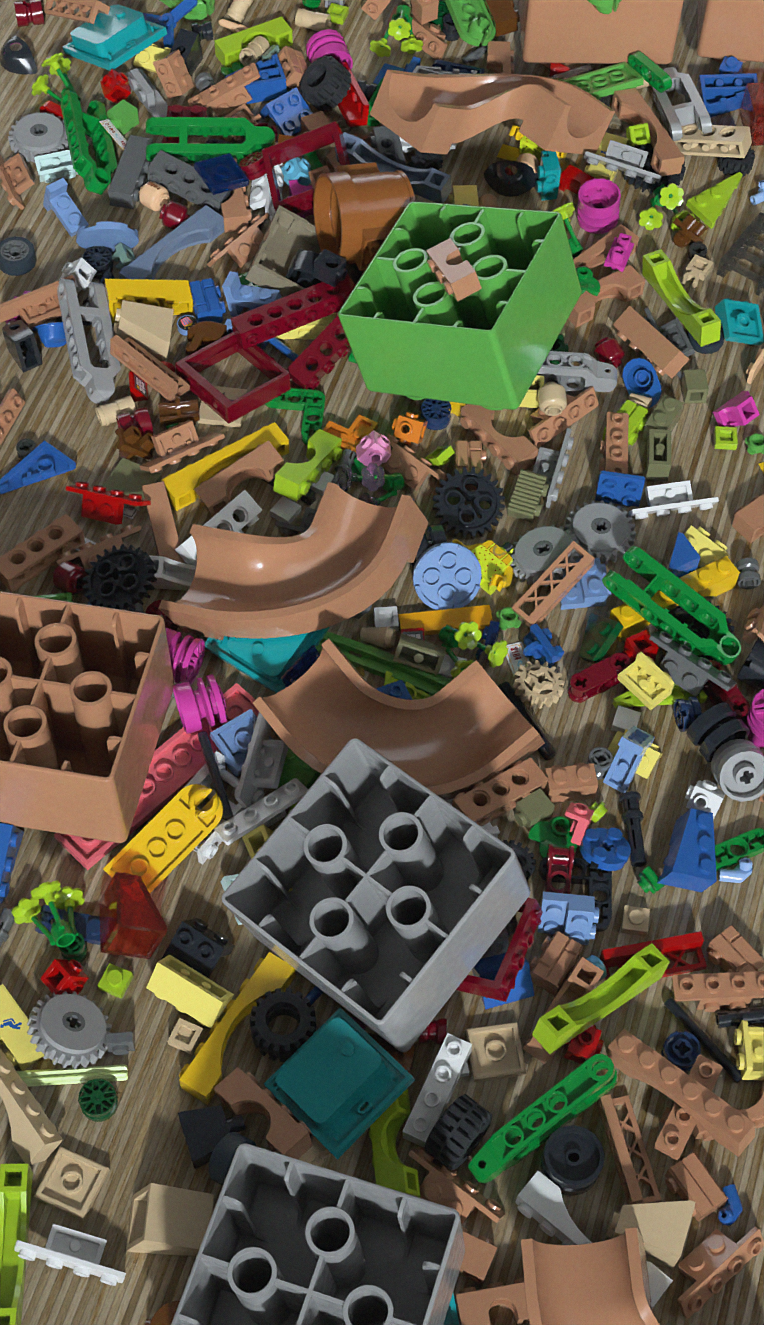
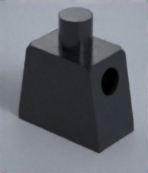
M181 28L170 53L179 49L189 75L192 76L203 60L199 34Z
M22 320L7 323L2 328L7 349L24 373L42 365L36 339L31 329ZM23 349H26L27 352H26V354L23 355V353H22V352H24Z
M222 1106L206 1107L178 1113L194 1169L210 1162L213 1150L225 1135L246 1130L242 1115L239 1114L226 1119Z

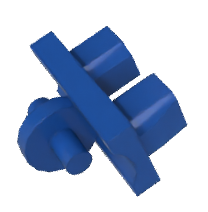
M538 624L531 625L530 632L523 638L526 645L523 650L524 656L526 658L534 657L535 660L539 661L540 665L548 662V668H551L554 662L562 658L564 650L560 645L552 646L550 643L552 633L548 628L540 629Z

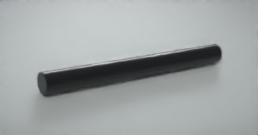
M203 731L198 733L197 736L215 792L223 806L224 820H229L234 815L207 732Z
M670 997L664 1005L698 1039L700 1044L737 1083L741 1081V1071L737 1069L734 1063L676 1001Z

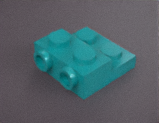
M544 150L541 151V163L537 167L539 180L535 182L536 192L540 193L542 201L557 199L561 167L556 152Z
M726 298L715 306V314L721 320L725 341L758 346L764 343L759 304Z

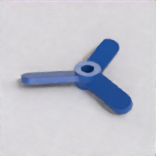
M183 0L170 13H165L162 16L143 13L145 20L166 27L167 35L163 37L164 47L172 49L174 44V28L177 22L198 4V0Z

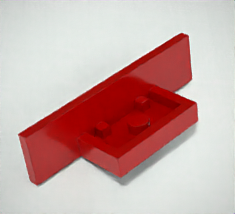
M75 482V485L66 486V491L83 494L81 517L115 525L122 524L124 504L132 506L151 505V500L142 499L140 494L131 493L128 496L124 495L122 490L113 489L106 491L107 487L104 486L89 487L87 482Z

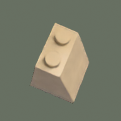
M122 300L121 309L117 308L115 321L119 323L114 322V335H118L123 340L130 337L160 362L166 361L170 345L174 309Z
M150 1183L132 1197L126 1251L197 1256L216 1206L213 1204L214 1194Z
M688 1200L623 1205L619 1213L614 1212L609 1222L606 1236L613 1239L622 1235L625 1232V1228L637 1227L645 1245L646 1260L672 1270L681 1257L696 1202Z

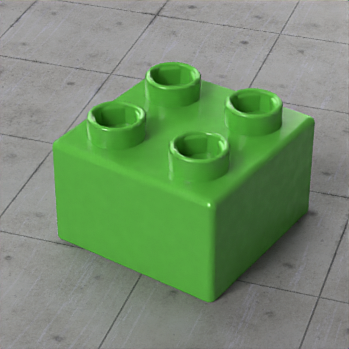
M410 202L338 313L339 320L367 389L372 392L402 395L413 400H441L479 405L489 410L517 409L582 293L562 215L559 212ZM449 238L459 249L463 262L467 260L476 271L482 287L481 290L460 301H457L452 294H447L443 283H439L435 272L432 273L427 264L429 256L426 250Z

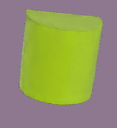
M648 123L627 127L626 138L628 139L629 146L635 147L651 143Z

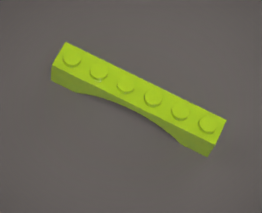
M662 249L643 255L642 275L697 343L702 347L719 341L721 320L711 308H703L690 298L680 283L671 260Z
M651 943L633 955L618 971L591 992L573 1002L558 1005L541 1016L532 1035L549 1054L553 1053L660 980L670 961Z
M0 1164V1325H21L26 1259L19 1257V1252L14 1250L17 1240L28 1243L33 1172L29 1164Z

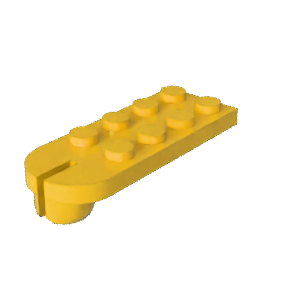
M192 784L183 788L103 868L138 904L219 824L223 814V806L217 794L201 810L197 808L213 791L209 787L201 784Z

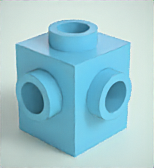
M296 157L289 160L281 168L284 181L288 186L290 180H297L299 184L308 186L311 183L308 173L311 171V165L304 158Z

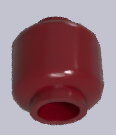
M169 201L167 204H163L159 219L162 220L163 226L174 230L183 221L190 218V215L187 214L188 209L185 205Z
M605 337L595 344L593 355L597 361L611 364L615 368L622 365L621 360L624 358L625 352L616 339Z
M66 561L58 565L54 570L53 583L57 589L75 595L84 590L82 586L86 583L82 579L87 577L84 568Z

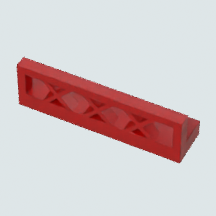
M341 62V65L350 72L352 81L346 97L337 106L348 127L365 126L368 122L370 105L347 62Z
M702 932L604 949L601 951L599 958L607 971V976L604 979L606 981L611 977L608 968L615 966L621 968L633 955L651 943L665 957L675 962L672 968L665 970L662 978L705 970L707 964L701 948L704 942ZM695 951L698 963L690 965L681 958L685 953Z

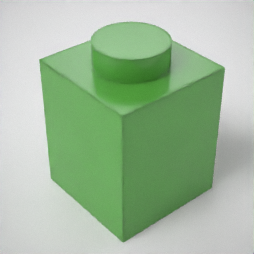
M124 99L107 111L108 119L122 136L139 124L137 108Z

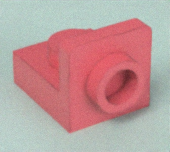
M571 802L565 812V816L574 819L570 832L574 833L571 842L579 846L594 814L593 810L582 803Z

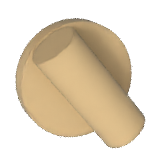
M631 393L629 396L630 401L646 409H649L652 403V398L634 393Z

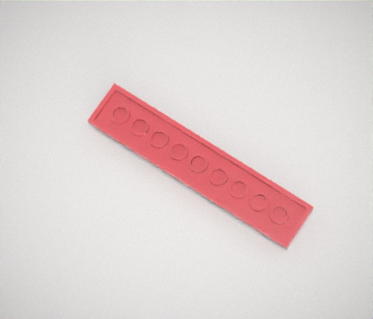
M236 683L223 694L226 703L227 722L249 709H252L258 717L259 711L252 703L256 699L239 684ZM213 715L214 727L209 725L206 717L202 718V730L186 734L183 727L154 751L128 836L172 800L204 766L206 761L197 736L198 733L207 732L213 753L216 751L221 753L210 737L212 731L224 725L219 723L216 715ZM61 833L54 834L55 839L87 870L120 844Z

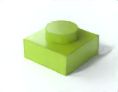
M331 3L326 14L331 16L330 22L343 25L349 14V7Z
M715 426L714 449L736 450L738 446L737 427Z
M451 445L438 446L424 459L430 462L432 466L441 467L449 462V457L455 452Z
M109 963L97 986L99 990L122 999L134 976L132 972Z

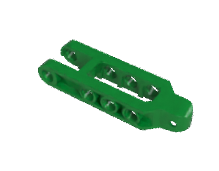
M66 90L61 99V110L73 169L83 178L85 188L88 191L102 195L111 183V174L118 167L112 137L99 122L107 119L105 105L100 101L92 100L88 105L87 113L82 112L77 94ZM85 135L92 139L96 162L89 156V143L86 142Z
M151 117L146 120V133L164 135V137H179V143H153L146 146V159L149 162H152L159 151L162 150L185 163H213L215 160L236 158L237 163H239L248 155L262 152L263 148L275 145V134L271 128L254 126L246 118ZM188 135H204V137H208V135H222L223 137L243 136L245 141L242 144H188L187 137Z
M637 546L629 547L623 554V559L630 568L650 582L644 590L631 580H626L612 570H609L602 578L604 586L657 629L669 633L674 641L690 647L695 655H709L721 665H727L732 663L740 654L741 644L728 630L726 615ZM660 590L709 629L710 635L707 639H701L687 628V624H682L668 613V609H663L651 598Z
M604 1054L592 1056L495 1132L468 1165L469 1170L480 1183L491 1182L503 1171L518 1164L547 1141L552 1133L566 1126L609 1092L618 1080V1074L612 1060ZM602 1069L608 1070V1072L603 1076L597 1075V1073ZM565 1103L562 1109L554 1110L557 1104ZM543 1120L539 1127H533L535 1121ZM517 1136H521L519 1143L512 1145V1140Z

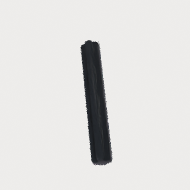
M507 681L499 684V689L530 725L535 728L545 742L538 749L545 760L553 758L556 750L523 702H521L519 696L515 695L513 687Z

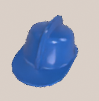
M63 322L47 323L32 328V331L38 332L41 342L47 348H58L66 344Z
M632 359L625 365L622 375L628 394L630 396L631 393L652 398V403L649 408H652L659 401L662 392L657 372L646 359Z

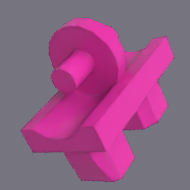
M620 233L618 238H614L604 266H611L613 270L618 269L624 272L634 247L630 235Z

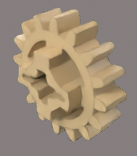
M535 660L534 665H532L531 662L527 661L525 666L520 665L518 671L515 672L512 687L517 688L515 695L523 696L521 702L528 700L530 707L535 703L539 709L542 708L543 704L549 708L552 703H558L559 698L563 694L565 681L560 680L562 674L554 672L555 666L548 668V662L540 665L539 661Z

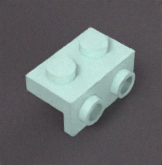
M69 150L34 157L40 182L52 183L59 178L71 179L79 175L73 169Z

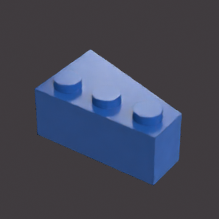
M277 53L272 55V59L262 62L260 60L256 62L260 78L245 86L252 97V100L245 104L273 100L287 93L286 77ZM235 71V72H233V73H231V74L226 75L225 78H227L228 76H230V75L236 73L237 71Z
M757 73L699 75L696 89L710 118L754 104L759 91Z
M691 808L676 820L669 842L670 849L664 859L663 872L659 876L657 883L703 892L717 882L713 813Z
M0 823V903H3L4 898L8 896L9 880L24 832L14 825Z

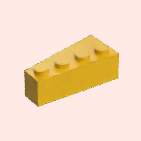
M105 279V292L112 323H119L115 321L117 308L121 309L122 300L174 309L173 316L193 313V299L188 280Z

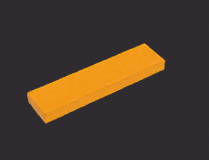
M490 605L398 614L400 632L401 629L424 628V635L439 634L446 625L459 630V625L462 622L469 623L472 621L478 624V630L493 628Z

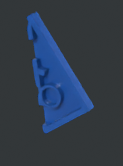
M43 441L0 479V495L74 470L76 463L55 447Z

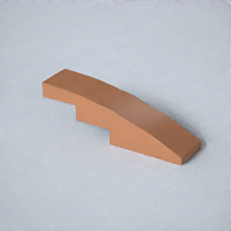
M164 481L143 485L144 499L151 500V505H146L158 556L184 563V560L175 551L180 546Z

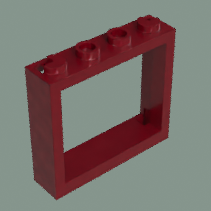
M336 121L262 150L275 211L279 205L295 214L313 208L314 188L281 200L274 166L335 143L340 166L350 165L343 132Z
M233 332L175 363L177 375L190 385V391L228 424L291 389V377L286 368L280 366L273 357L268 356L259 346L254 345L243 349ZM238 352L266 375L270 381L231 402L202 377L199 372Z
M527 898L517 911L521 912L522 916L495 980L467 975L456 990L503 1002L507 1001L511 989L515 987L518 971L524 966L526 952L533 944L537 925H540L542 922L540 918L543 912L536 899Z

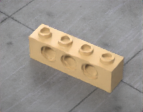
M696 124L681 126L683 137H681V140L674 141L684 155L745 158L752 144L750 127L712 125V132L703 134Z

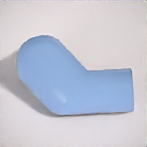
M764 180L759 182L758 193L750 197L752 205H757L764 201Z
M742 858L733 870L719 869L718 881L743 882L752 874V861L749 858Z

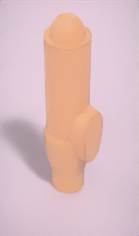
M226 19L218 21L220 26L231 29L233 33L248 29V27Z

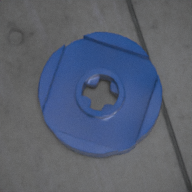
M590 828L585 832L580 845V852L588 863L593 861L599 864V869L616 871L623 868L624 864L628 861L631 848L628 841L622 836L621 830L617 828Z

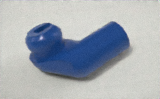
M735 1184L722 1188L728 1198L726 1204L718 1212V1219L723 1225L735 1223L743 1210Z

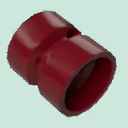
M30 0L29 3L25 1L14 2L18 27L29 26L30 23H33V25L44 24L41 0Z
M146 407L134 410L133 414L125 412L116 415L118 428L127 430L133 425L140 430L142 437L148 432L154 434L150 415Z

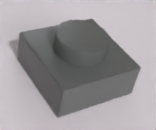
M133 1032L106 1034L108 1052L115 1055H125L129 1051H135Z

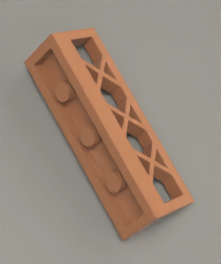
M47 0L43 13L94 24L97 13L108 14L110 7L98 0ZM55 1L56 6L51 10L53 2ZM64 6H68V8L63 12L62 8ZM79 8L80 10L75 14L74 10ZM87 11H90L89 18L86 16Z
M115 335L110 339V354L168 401L173 402L175 396H181L190 390V385L130 337L123 340L118 335Z
M573 541L515 603L512 610L526 621V626L529 629L533 624L539 625L593 567L595 558ZM573 549L583 556L578 563H568V555ZM556 568H566V576L562 580H553L552 572ZM540 585H550L551 593L548 596L537 597V588ZM535 601V610L529 616L520 609L524 602Z
M610 1094L602 1096L598 1100L597 1107L627 1205L660 1202V1193L629 1095L614 1099L611 1098ZM624 1104L627 1112L624 1121L618 1119L614 1106ZM628 1119H629V1122H630V1125H631V1126H629L628 1124H626V1122H627ZM623 1128L634 1135L635 1142L632 1147L627 1146L622 1133ZM631 1154L642 1160L643 1168L640 1174L634 1171L630 1159ZM644 1171L646 1173L647 1178L642 1176ZM639 1180L650 1186L653 1196L642 1197L638 1184Z

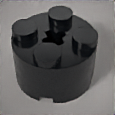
M299 249L292 258L285 278L304 288L323 282L313 277L314 261L321 253Z
M758 637L737 678L761 691L764 689V641Z

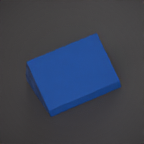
M678 532L668 568L678 578L697 570L701 558L683 533Z
M506 952L480 959L472 969L473 975L494 981ZM525 958L523 968L518 971L515 987L511 989L506 1002L481 996L485 1010L535 996L527 959Z

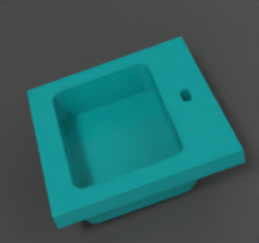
M115 4L110 6L108 14H97L94 24L83 23L72 30L70 33L72 41L62 48L66 55L110 71L167 35V30L164 26L145 20L142 12Z
M330 627L309 633L277 638H237L224 636L223 640L208 638L205 642V649L276 694L291 685Z
M339 1008L264 1083V1086L282 1104L287 1106L299 1121L304 1122L310 1129L311 1134L338 1160L415 1079L345 1011Z

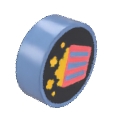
M191 315L180 317L177 321L178 332L188 336L187 331L197 324L198 320Z

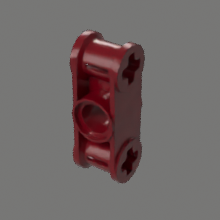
M615 653L574 674L570 679L569 698L573 702L582 703L621 683L617 679L618 674L631 665L630 658L624 653Z
M710 660L713 667L719 671H725L719 662ZM708 679L703 690L708 695L711 703L714 706L723 702L729 703L737 714L736 719H742L745 722L746 714L750 710V704L739 691L738 686L735 685L732 689L726 691Z
M548 844L545 892L570 894L574 846L560 848L553 847V844ZM555 855H563L566 858L555 857ZM557 874L563 876L565 880L564 886L560 889H555L551 882L552 878Z

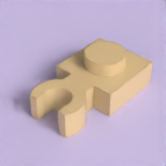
M695 254L686 267L682 284L691 280L693 281L692 288H696L699 279L705 280L713 268L714 262Z

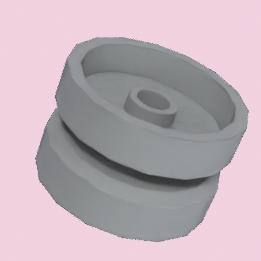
M744 739L730 740L722 744L713 755L711 772L723 792L731 799L741 802L752 801L762 796L764 793V755L754 743Z

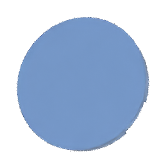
M102 221L97 222L92 227L86 228V226H82L76 232V242L84 249L102 246L110 252H116L115 246L120 242L129 248L135 247L139 242V233L136 229L128 228L125 223Z
M453 542L435 544L425 550L416 561L412 575L413 586L419 598L427 606L435 610L462 608L474 599L480 589L481 566L476 556L461 544Z

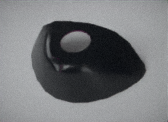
M18 36L10 37L1 50V66L5 70L16 74H36L38 69L27 43ZM14 43H19L22 45V48L19 51H12L10 46Z
M497 161L492 163L484 172V178L488 185L498 194L509 197L519 196L528 192L535 186V182L539 180L538 174L534 173L532 167L518 161ZM513 165L517 168V173L515 175H507L505 168Z

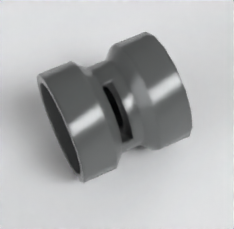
M208 72L200 73L194 80L199 93L215 85L212 75Z
M744 558L736 563V568L740 572L737 579L740 588L754 589L761 584L760 574L757 573L759 571V563L756 559Z
M604 747L594 748L589 753L587 764L594 763L597 780L605 778L613 762L612 753Z

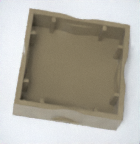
M279 205L245 279L262 288L280 290L281 298L306 289L285 278L293 256L299 249L321 253L315 226L306 219Z

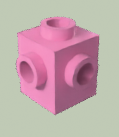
M373 430L368 436H364L356 446L357 460L374 471L382 463L387 462L391 456L389 439L385 435H380Z

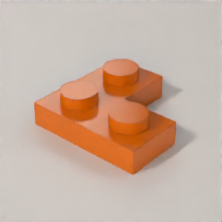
M359 414L349 429L329 420L323 431L341 438L342 452L345 449L352 450L350 454L352 455L353 452L356 453V446L360 443L361 439L366 435L368 436L373 430L376 431L378 429V422Z

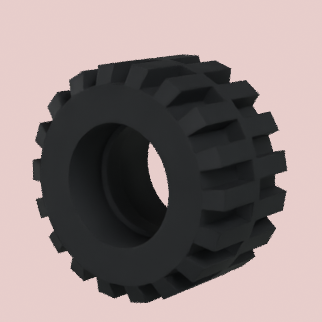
M332 56L320 57L311 63L303 74L299 88L301 95L318 110L328 111L331 108H335L346 97L351 86V74Z
M277 988L274 994L268 991L265 993V999L260 997L256 1001L257 1007L253 1006L251 1010L250 1029L253 1043L256 1048L259 1047L260 1053L263 1056L269 1054L270 1060L275 1061V1058L279 1057L280 1062H286V1058L291 1057L316 1032L315 1009L313 1006L311 1007V1001L307 997L303 999V994L299 991L296 994H293L290 988H287L286 992H281V988ZM280 1015L291 1016L299 1023L296 1030L287 1035L273 1033L268 1028V1025L272 1019Z
M467 1094L458 1097L445 1110L432 1128L425 1143V1150L448 1169L454 1170L458 1168L482 1140L491 1124L492 1114Z

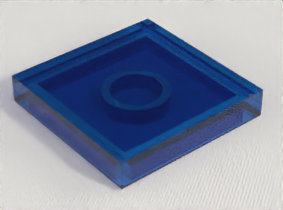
M230 153L195 162L194 169L213 195L249 185V179Z

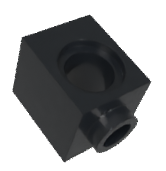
M324 249L314 261L313 277L336 287L347 276V259Z

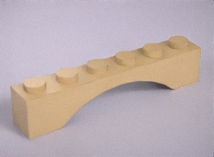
M0 1048V1096L9 1117L12 1145L25 1164L31 1165L43 1162L63 1139L55 1125L51 1123L43 1111L40 1103L36 1101L29 1091L27 1084L14 1069L12 1062L8 1060Z

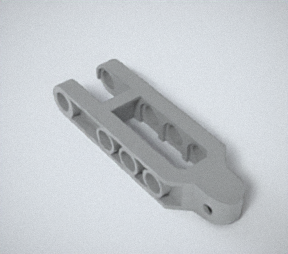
M675 67L664 68L663 70L671 77L672 87L663 93L658 92L652 87L653 101L673 141L681 140V137H683L681 126L696 123L698 129L702 130L703 134L711 133L710 115L690 75L677 72ZM676 90L677 93L684 94L686 103L672 106L667 92Z
M60 279L57 295L73 378L85 387L87 396L92 402L99 405L105 404L115 391L113 380L121 370L119 360L110 354V339L114 337L105 287L102 283L90 282L88 285L90 304L89 307L79 306L74 281ZM82 321H90L92 326L95 327L96 345L99 347L101 357L99 362L103 368L94 367L90 363Z
M550 351L537 373L538 376H544V385L547 382H556L565 388L566 395L575 397L590 386L594 387L595 392H610L617 385V369L611 364L595 360L588 353ZM555 360L558 361L560 364L554 365L551 364L550 361ZM572 362H579V363H581V365H580V366H574V365H572L571 363H572ZM609 369L611 372L607 373L605 370ZM569 383H574V384H576L578 387H576V388H570V387L568 386V384H569Z

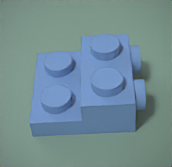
M595 558L593 567L559 602L561 610L606 606L607 598L611 596V592L602 582V578L607 574L606 565L600 563V558Z
M252 709L210 733L211 739L225 757V764L235 777L241 775V768L245 763L248 753L247 747L249 742H251L254 732L253 726L257 716Z
M543 892L541 901L543 913L540 918L542 922L538 925L539 933L555 934L556 931H559L581 945H588L589 939H595L596 924L592 923H598L599 908L595 907L594 896Z

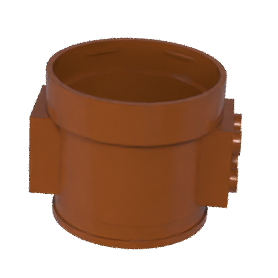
M376 162L336 166L335 172L320 174L314 188L313 214L317 241L321 253L326 249L347 259L346 265L356 263L359 270H366L406 206L410 202H416L407 175L401 170L380 172Z

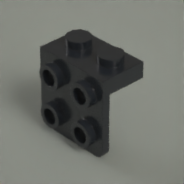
M199 918L184 920L181 922L161 960L171 955L209 978L220 957L230 955L235 945L229 942V938L225 934L210 930L208 928L209 925Z

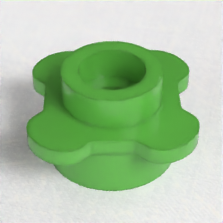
M753 434L745 438L749 454H764V436L762 434Z
M506 607L497 611L496 618L499 619V628L501 630H507L512 627L519 628L521 626L518 614L512 610V607Z

